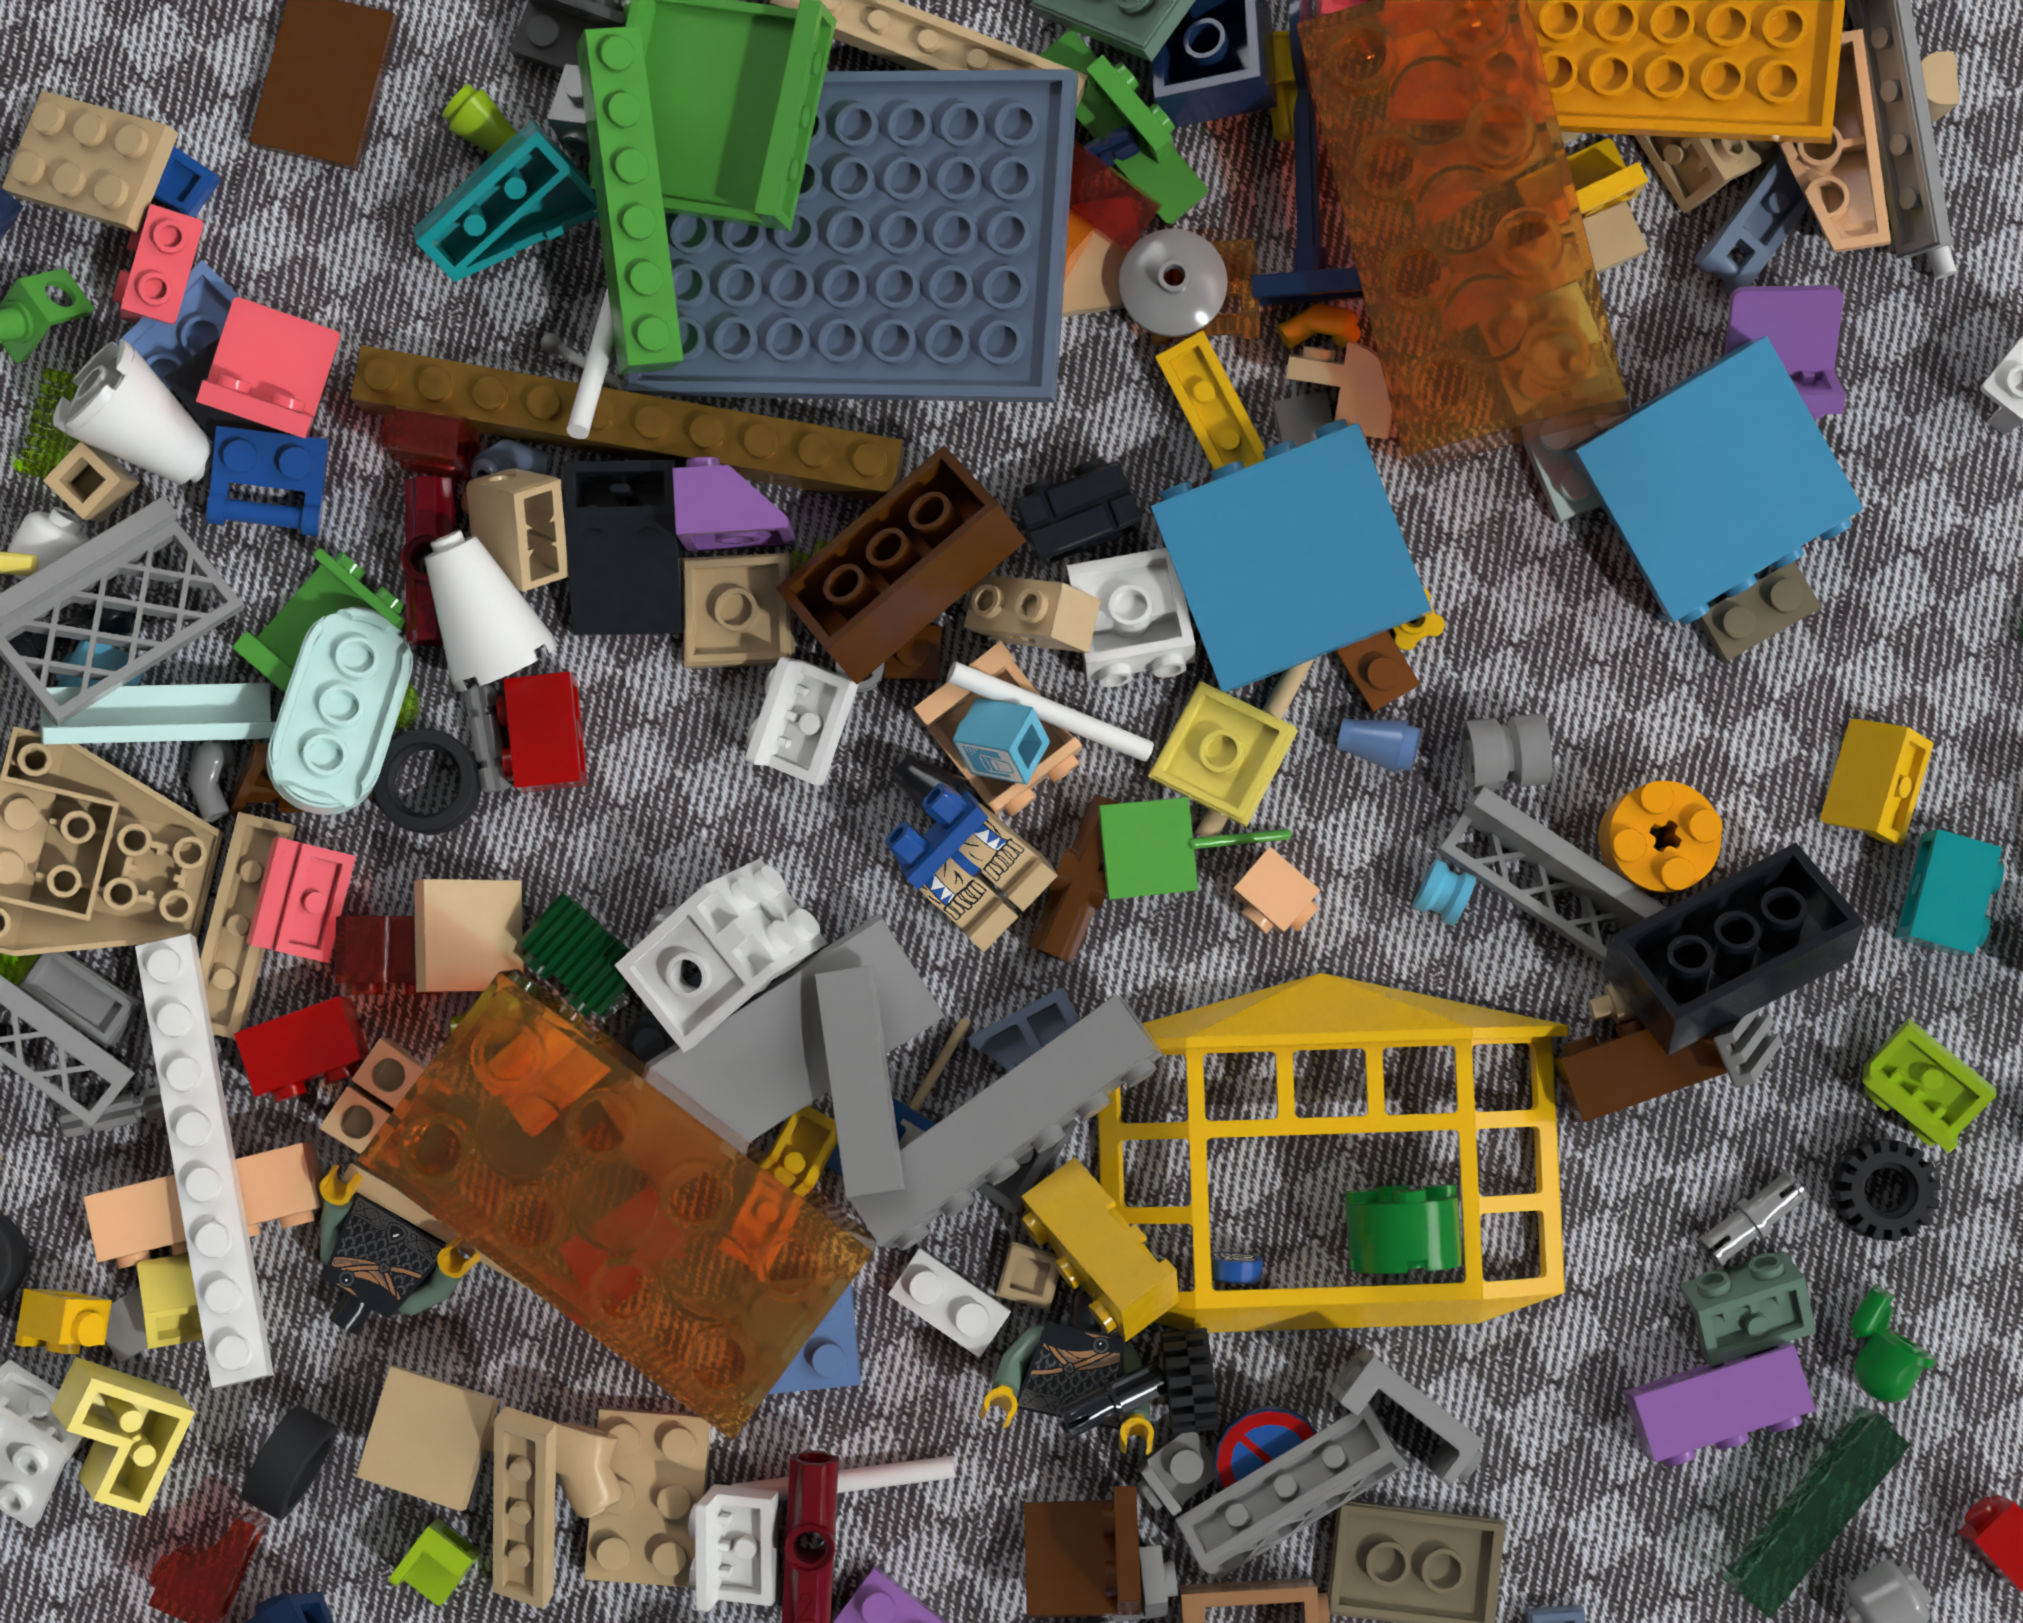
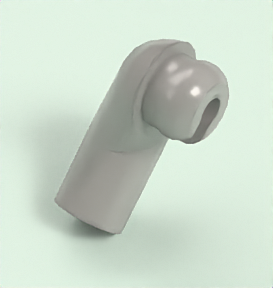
M207 740L198 746L188 775L189 787L204 822L221 819L228 815L230 811L218 783L221 769L230 768L236 761L234 746L228 740H217L216 742Z

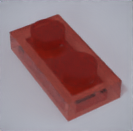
M1075 140L1069 208L1129 252L1163 205Z

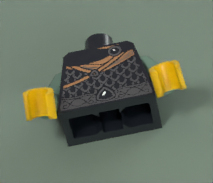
M333 1165L320 1183V1192L324 1198L320 1219V1258L327 1266L323 1278L344 1291V1294L335 1306L329 1319L342 1329L358 1334L372 1310L390 1319L401 1313L416 1315L448 1299L464 1274L481 1260V1254L477 1251L469 1259H465L458 1251V1243L463 1239L461 1236H457L448 1244L360 1193L357 1194L353 1201V1195L361 1186L363 1176L355 1173L349 1183L345 1184L337 1176L339 1165Z
M1075 1291L1069 1322L1046 1318L1043 1326L1029 1327L1003 1354L992 1383V1390L986 1395L980 1407L979 1416L984 1420L990 1406H1000L1006 1413V1419L1002 1428L1010 1425L1017 1409L1057 1417L1055 1406L1063 1405L1098 1388L1099 1380L1104 1378L1111 1382L1142 1367L1139 1354L1131 1345L1124 1343L1123 1338L1118 1332H1105L1088 1308V1305L1093 1302L1087 1292ZM1150 1401L1124 1413V1423L1122 1426V1421L1116 1422L1114 1418L1099 1425L1120 1430L1119 1449L1124 1454H1126L1127 1438L1132 1435L1144 1438L1146 1441V1455L1152 1451L1154 1430L1149 1422Z

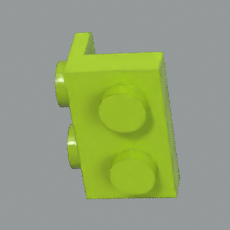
M1910 1018L1863 1065L1862 1082L1866 1085L1864 1090L1869 1098L1882 1109L1890 1111L1894 1108L1909 1120L1908 1126L1910 1130L1922 1142L1932 1147L1937 1143L1949 1153L1958 1146V1134L1996 1097V1088Z

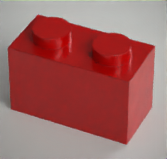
M570 671L504 678L505 693L497 694V713L501 727L508 726L510 748L502 749V765L506 781H514V788L522 793L588 786L578 679Z
M337 996L233 1033L254 1097H268L272 1095L275 1103L306 1094L305 1083L324 1076L327 1085L354 1077L358 1071L357 1065L363 1063L370 1053L352 998Z

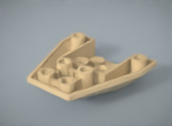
M13 726L0 777V953L11 956H24L142 945L186 934H191L197 939L224 832L204 822L201 818L78 744L43 745L41 744V732Z

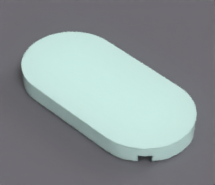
M361 607L340 609L337 613L328 615L326 618L323 616L309 628L303 640L267 749V771L277 792L293 806L314 814L330 815L345 812L359 805L371 793L381 772L412 674L413 655L409 643L407 645L405 639L400 635L401 630L391 624L379 612Z

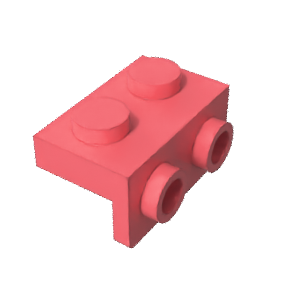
M150 204L146 220L143 221L139 233L131 231L127 250L136 252L131 272L120 270L112 301L121 303L120 319L135 324L142 317L168 325L176 323L203 230L202 220Z

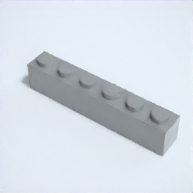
M1114 995L901 1149L900 1156L905 1190L851 1197L848 1199L880 1247L895 1248L899 1245L901 1250H906L920 1242L930 1233L926 1225L944 1213L947 1218H950L971 1205L975 1200L971 1193L987 1181H990L992 1186L997 1185L1013 1175L1020 1168L1016 1160L1031 1149L1035 1148L1037 1153H1041L1059 1142L1066 1135L1062 1127L1079 1115L1083 1120H1087L1106 1108L1111 1103L1107 1095L1126 1082L1130 1088L1148 1078L1157 1069L1153 1062L1164 1054L1128 1002L1120 996Z

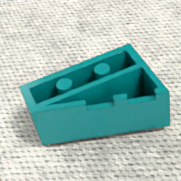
M532 118L413 227L415 243L453 282H456L513 257L524 248L547 238L551 240L565 234V230L596 217V219H599L596 195L590 189V180Z

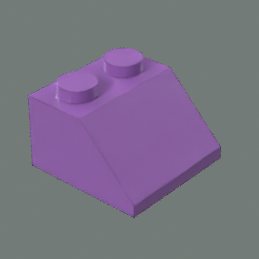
M699 457L686 460V467L673 468L676 535L688 552L796 546V534L788 517L730 465H720L718 458Z

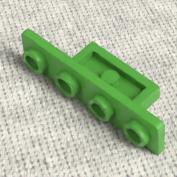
M1074 30L1067 31L1039 55L1042 58L1088 75V87L1076 109V119L1093 139L1101 137V139L1104 138L1105 140L1108 138L1107 133L1122 126L1132 128L1139 142L1140 151L1138 154L1123 161L1115 159L1113 160L1114 164L1166 225L1174 224L1207 196L1208 189L1175 150L1174 140L1170 134L1175 129L1174 124L1159 105L1154 103L1148 108L1135 93L1141 88L1140 84L1123 63L1119 62L1113 67L1104 55L1097 58Z

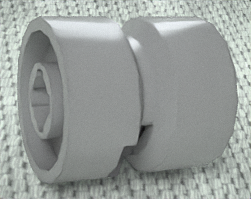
M1542 713L1511 716L1506 726H1501L1496 718L1464 721L1462 727V754L1466 780L1471 792H1479L1484 786L1489 790L1502 789L1505 781L1512 779L1517 787L1547 785L1551 782V741L1548 725Z

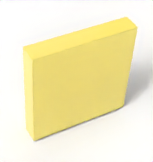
M1199 680L1148 777L1152 781L1184 797H1189L1190 800L1247 828L1298 730L1295 726Z

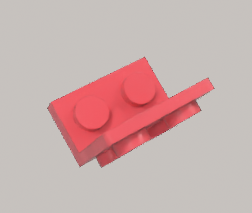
M235 297L232 300L208 378L202 380L196 402L302 438H307L341 335L336 330L241 297Z

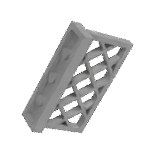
M165 496L0 593V656L56 727L243 610L241 600L176 521L177 511ZM173 541L187 558L185 573L151 567L154 552ZM146 558L145 566L136 565V563ZM192 565L201 576L191 574ZM118 574L143 578L139 601L105 596L107 581ZM149 579L182 585L179 608L145 603ZM100 586L98 594L88 593ZM188 587L213 590L223 605L210 613L186 610ZM72 602L96 606L92 630L59 625L60 610ZM103 607L136 613L132 637L99 631ZM143 614L176 620L174 635L163 642L139 638ZM52 615L51 623L41 622ZM183 621L192 623L181 630ZM24 631L48 635L44 659L21 656L8 641ZM55 637L88 641L89 647L85 666L51 661ZM96 643L129 648L128 663L117 671L92 667ZM136 650L147 651L135 659ZM31 669L42 671L40 681ZM49 672L82 677L80 694L59 706L46 689ZM90 679L100 680L88 688Z

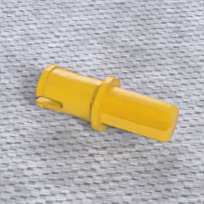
M1274 31L1273 47L1278 106L1270 108L1274 137L1279 142H1294L1293 113L1298 94L1292 65L1290 32Z

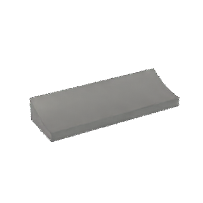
M880 913L777 978L763 991L754 994L695 1047L684 1053L675 1044L598 1093L599 1101L629 1144L662 1199L831 1090L815 974L867 965L874 966L886 1054L945 1017Z

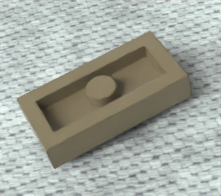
M1794 561L1758 580L1749 589L1712 606L1710 611L1698 618L1697 621L1721 662L1725 663L1822 607Z

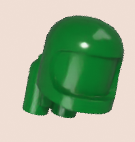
M1873 1285L1850 1321V1327L1853 1331L1852 1337L1859 1340L1860 1337H1867L1856 1357L1853 1366L1854 1376L1860 1388L1869 1396L1882 1402L1897 1403L1907 1399L1912 1394L1911 1390L1923 1369H1932L1938 1358L1925 1351L1915 1342L1889 1328L1893 1313V1307L1890 1304L1894 1299V1295L1877 1285Z

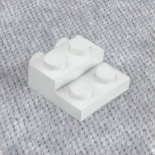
M1167 548L1067 565L1069 585L1101 599L1089 653L1082 652L1087 682L1099 680L1100 685L1103 687H1117L1131 681L1133 673L1153 670L1154 675L1157 677H1173L1183 673L1186 670V664L1195 662V641L1186 598Z

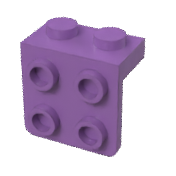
M1835 285L1753 286L1735 289L1731 294L1724 355L1751 339L1767 336L1813 419L1822 418L1825 414H1843L1846 393L1834 371L1844 301L1841 290Z

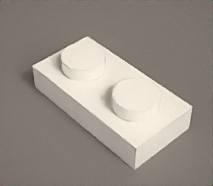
M921 1247L888 1294L979 1358L1011 1313V1309Z

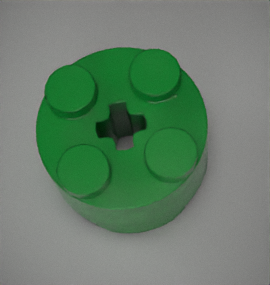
M1409 1184L1376 1186V1189L1345 1191L1348 1252L1351 1270H1354V1272L1394 1274L1408 1273V1269L1427 1267V1271H1436L1462 1266L1460 1217L1456 1184L1425 1185L1423 1189H1410Z

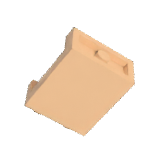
M1002 641L968 665L973 669L1040 695L1015 664L1013 655ZM946 682L913 708L915 715L964 778L969 780L971 787L995 816H998L1004 810H1006L1010 817L1014 816L1037 797L1031 790L1048 776L1056 783L1080 764L1075 757L1082 750L1080 741L1073 737L1069 731L1040 720L1050 743L1027 785L971 774L957 750L953 738L960 721L966 717L976 697L988 698Z

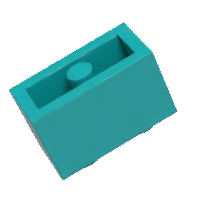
M1940 829L1922 833L1894 938L1954 956L1974 955L1976 948H1981L1984 945L1990 930L1991 920L1985 913L1990 894L1994 895L1997 893L2003 880L2005 868L2004 864L1999 862L2003 847Z

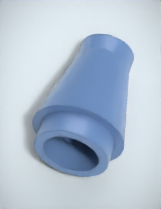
M1344 718L1338 737L1337 750L1354 754L1396 774L1399 769L1412 771L1418 751L1421 728L1409 726V720H1353Z

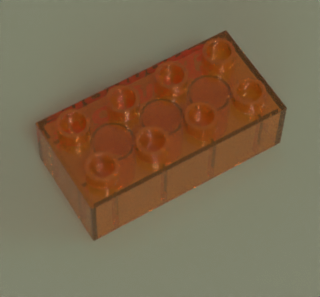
M1372 0L1297 23L1404 458L1416 470L1631 413L1528 0Z
M519 969L504 970L497 973L357 1158L359 1162L732 1441L874 1252L875 1238L869 1231Z

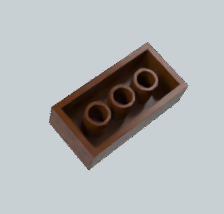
M943 445L778 585L776 589L824 649L858 685L1027 540L998 502L950 450Z

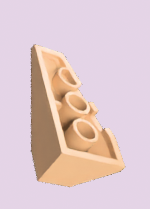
M1863 29L1842 32L1831 144L1777 142L1833 253L1891 244Z

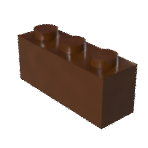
M1639 1018L1615 1026L1618 1036L1597 1043L1595 1035L1591 1034L1563 1044L1566 1054L1553 1059L1554 1068L1574 1122L1582 1123L1728 1073L1713 1041L1714 1036L1719 1030L1668 1056ZM1732 1043V1044H1730V1045H1731V1047H1732V1049H1733V1051H1734L1735 1048H1734V1045H1733V1043Z

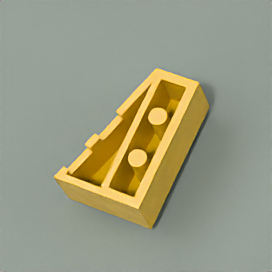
M1076 1157L1021 1196L1026 1214L1021 1218V1222L1026 1231L1039 1246L1048 1242L1059 1256V1259L1054 1262L1057 1270L1072 1289H1076L1081 1285L1091 1297L1093 1302L1088 1305V1308L1105 1332L1110 1333L1116 1329L1123 1340L1127 1342L1179 1303L1176 1268L1167 1258L1160 1263L1143 1244L1147 1240L1146 1235L1136 1224H1133L1131 1227L1116 1210L1115 1206L1117 1205L1113 1198Z

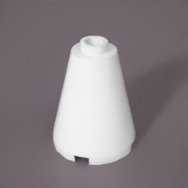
M120 339L119 346L112 341L99 350L72 380L78 386L72 402L62 396L56 407L53 425L64 434L176 484L181 485L189 480L197 482L212 466L213 456L210 453L213 442L136 349L124 339Z
M458 530L430 543L434 553L424 559L450 678L456 691H467L464 682L466 679L475 677L479 686H483L538 661L534 650L545 644L549 653L556 649L558 645L552 633L476 535L464 538L461 530Z

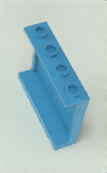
M1767 336L1747 341L1563 452L1574 471H1583L1661 608V611L1656 613L1659 621L1676 622L1678 620L1681 626L1691 623L1709 612L1710 608L1707 602L1725 592L1728 597H1732L1757 583L1754 574L1772 564L1775 569H1779L1799 559L1805 553L1801 546L1819 536L1822 541H1826L1844 532L1852 526L1849 517L1864 509Z
M1346 419L1329 423L1314 431L1316 440L1296 447L1294 440L1282 442L1263 451L1264 461L1244 468L1242 461L1230 463L1211 472L1214 481L1194 489L1191 481L1178 484L1161 492L1160 495L1163 501L1151 506L1222 692H1231L1433 613L1359 423L1348 426Z

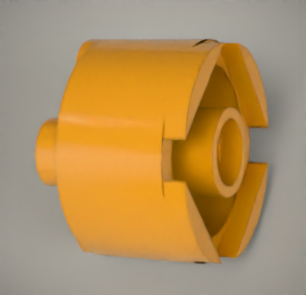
M1653 781L1644 784L1616 799L1609 806L1600 822L1598 845H1600L1604 866L1647 895H1664L1686 889L1702 880L1714 866L1721 848L1722 820L1709 801L1701 793L1688 785L1674 781ZM1662 828L1665 831L1664 839L1668 842V846L1656 850L1653 847L1656 838L1649 832Z

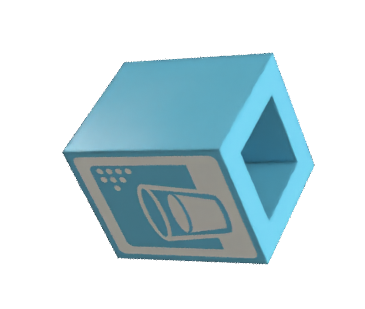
M976 697L966 717L960 721L953 738V742L971 774L1025 785L1028 784L1050 743L1033 707Z

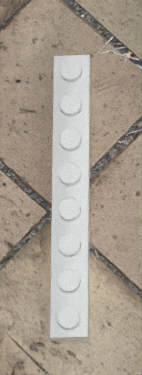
M186 934L135 946L211 1386L212 1388H222L273 1376L274 1372L196 937Z

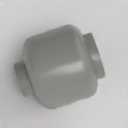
M1890 1560L1880 1561L1851 1581L1847 1586V1596L1853 1605L1845 1610L1844 1613L1852 1623H1927L1930 1619V1610L1927 1605L1933 1601V1598L1906 1562L1898 1567Z

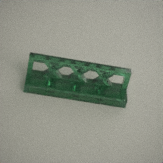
M1860 1406L1722 1577V1580L1771 1619L1911 1444L1891 1428L1893 1423L1881 1413Z

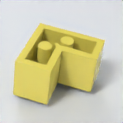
M75 1357L50 1408L66 1431L95 1440L77 1476L92 1499L146 1516L195 1414V1411L177 1390Z

